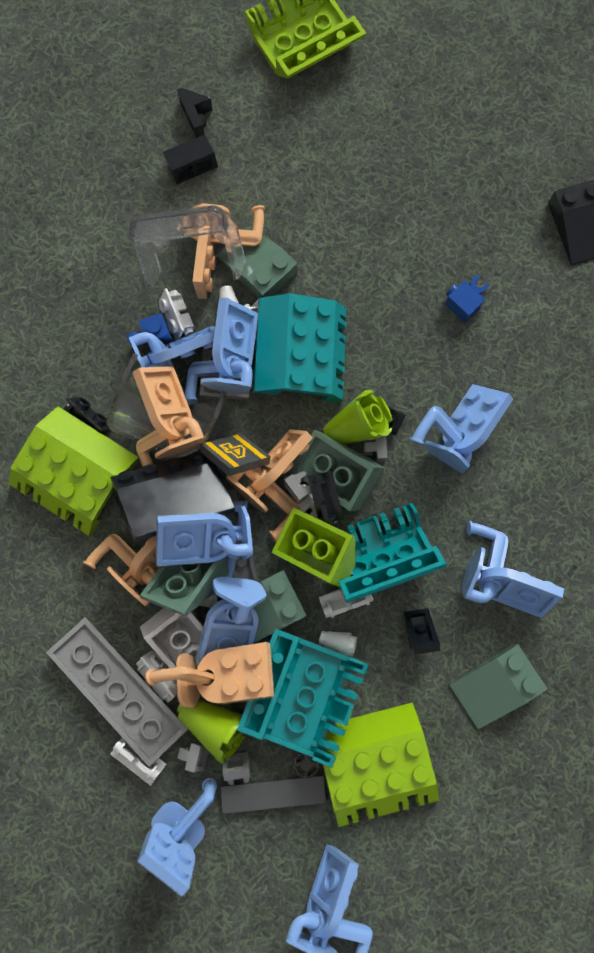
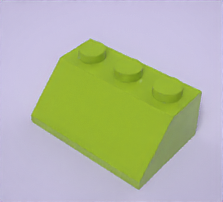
M293 507L271 553L330 584L340 587L339 581L350 577L355 567V536Z

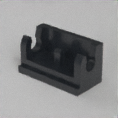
M205 134L163 152L176 185L218 168L215 153Z

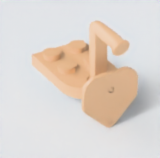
M203 203L183 212L182 228L184 232L192 239L198 241L192 280L198 299L207 300L208 292L213 290L211 270H215L216 256H213L214 243L251 247L259 245L263 234L264 206L257 205L251 209L254 215L252 230L231 229L230 211L221 205ZM193 222L199 224L200 227H192Z
M174 366L145 367L133 371L132 373L152 425L156 429L137 441L136 451L142 467L153 464L149 452L166 442H169L170 445L155 453L156 459L182 455L201 446L204 443V435L200 425L192 417ZM190 433L192 437L185 440L184 437Z
M289 429L268 453L271 456L270 464L226 477L234 490L245 500H248L254 508L265 513L268 511V508L259 500L264 493L287 515L275 530L269 531V535L275 544L293 507L300 511L302 510L274 481L282 473L288 472L293 466L292 461L309 448L310 445L308 443L313 437L307 431ZM244 474L249 478V486L247 488L237 482Z
M109 535L88 556L86 561H83V564L96 569V564L112 549L126 563L129 570L123 576L110 566L107 570L125 589L146 606L149 602L140 598L141 593L135 586L137 584L148 585L161 567L156 565L155 560L156 536L150 537L140 551L136 553L119 535Z
M268 642L211 651L203 657L198 666H196L192 655L180 654L177 658L176 667L161 670L150 669L145 674L146 682L151 686L156 685L158 682L177 680L178 699L181 706L186 708H195L200 695L206 700L218 704L274 697L271 648Z

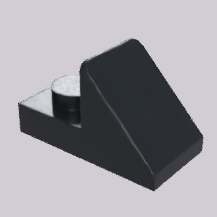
M178 88L179 102L195 137L204 135L203 127H206V122L203 114L213 111L211 99L207 96Z
M429 609L404 612L409 647L413 649L414 654L440 651V642Z

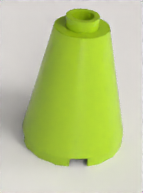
M365 390L325 425L324 434L344 445L383 438L392 431V428L389 429L392 415L381 396L375 397L371 394L374 391Z
M202 699L198 700L195 708H186L181 706V704L178 706V719L218 762L224 764V758L229 760L244 739L241 736L242 732L237 730L243 715L242 713Z

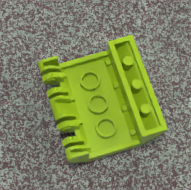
M268 0V7L273 17L268 20L265 9L261 4L256 5L255 9L252 7L244 12V17L254 42L275 74L287 79L366 36L365 30L356 17L353 16L347 19L335 0Z
M56 407L34 427L10 467L8 484L16 490H20L24 495H27L34 488L33 501L40 503L41 506L55 515H61L60 518L64 521L68 520L72 513H74L73 526L77 529L81 527L80 531L90 537L102 521L98 516L113 493L111 477L123 471H132L139 457L61 407Z
M413 702L350 718L347 726L335 722V725L346 730L344 736L333 734L328 730L325 739L333 741L340 746L338 752L326 748L327 751L336 755L333 767L323 764L338 827L349 825L348 815H351L353 824L359 822L357 810L365 808L366 816L369 819L374 818L373 809L375 808L378 817L399 812L398 802H401L403 810L409 809L407 796L415 795L419 806L425 805V795L428 804L439 801L436 778L424 733Z

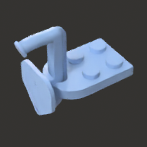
M227 297L219 298L212 348L213 360L197 361L190 365L185 389V398L188 405L198 402L196 398L198 377L219 376V378L201 379L200 384L221 393L233 395L249 394L253 377L251 365L258 320L257 312ZM241 378V381H236L234 379Z
M210 326L166 345L155 335L148 332L136 334L129 337L141 368L173 366L170 360L177 356H181V359L195 354L194 349L213 347L215 327ZM148 342L151 352L148 353V356L141 357L137 346Z
M472 384L451 417L441 407H432L417 427L413 437H410V440L424 445L433 456L463 474L470 466L472 452L485 443L513 401V398L509 393ZM433 424L442 433L444 446L431 441L423 442Z
M248 500L232 501L235 512H238L237 526H233L225 515L216 513L157 516L156 565L210 563L221 560L228 554L240 556L241 560L248 559L253 554L250 518L247 512Z
M472 521L467 522V535L476 534L492 540L487 567L483 566L485 548L480 547L470 560L461 587L464 598L477 603H486L492 599L540 618L563 598L564 588L556 586L552 582L534 578L525 572L503 568L508 547V537L504 533L481 524L473 523ZM476 581H479L478 588L480 591L473 589Z
M228 554L226 556L229 569L228 575L226 577H217L213 580L212 585L215 594L223 599L215 603L207 613L195 658L196 666L211 651L250 645L254 642L259 623L254 606L265 600L266 592L257 581L232 578L236 561L240 556Z
M207 778L203 781V793L189 810H186L177 802H167L162 805L152 818V828L146 834L137 861L181 896L190 888L195 863L193 850L201 842L205 834L204 824L199 818L214 800L217 783L213 778Z
M326 844L308 899L306 913L293 920L285 940L290 945L306 953H338L327 942L332 936L358 942L355 953H368L372 941L373 932L369 926L342 919L344 911L348 907L353 883L357 878L359 864L338 848ZM302 928H308L310 934L301 932Z

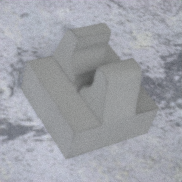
M386 436L374 439V442L364 443L363 455L375 456L376 463L386 462L388 458Z
M305 472L292 474L284 480V486L298 504L303 502L311 493L310 485H300L301 480L307 475Z
M200 742L191 743L190 748L180 747L177 758L187 762L185 767L187 771L193 773L205 771L209 751Z
M248 752L233 754L229 760L224 758L223 777L224 781H227L229 785H234V780L243 778L244 783L249 782L250 761Z

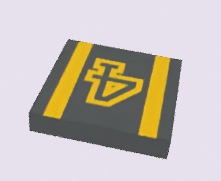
M241 433L202 443L200 446V452L229 476L270 464L271 456Z

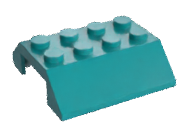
M291 293L259 298L253 393L278 395L281 391L325 396L323 401L343 402L344 391L342 388H344V382L338 379L336 375H343L345 373L343 366L345 365L346 345L344 343L346 342V336L338 330L346 329L347 309L335 300Z
M413 503L402 506L407 525L399 507L393 509L398 529L391 531L389 520L385 513L379 514L385 533H382L376 516L356 522L361 542H359L353 524L347 526L348 534L355 536V567L350 577L339 581V590L346 603L447 567L437 546L432 547L420 527L418 512Z
M275 628L270 641L274 697L248 701L237 730L260 740L263 738L313 757V761L333 767L336 755L327 751L326 748L338 752L340 746L333 741L325 739L329 730L333 734L344 736L346 730L335 725V722L345 726L348 725L355 704L344 700V696L357 700L358 694L343 687L346 679L355 684H362L364 679L353 675V671L365 675L369 664Z

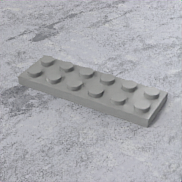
M86 617L46 652L148 767L160 758L188 730Z

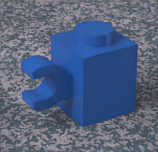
M479 275L474 276L470 284L464 280L459 286L453 285L446 293L448 298L445 305L464 323L482 307L486 300L481 295L486 292L489 284L486 283L483 287H477L475 283L478 281Z
M161 312L140 320L139 324L142 331H135L126 335L129 344H131L129 337L142 332L152 333L164 345L173 342Z

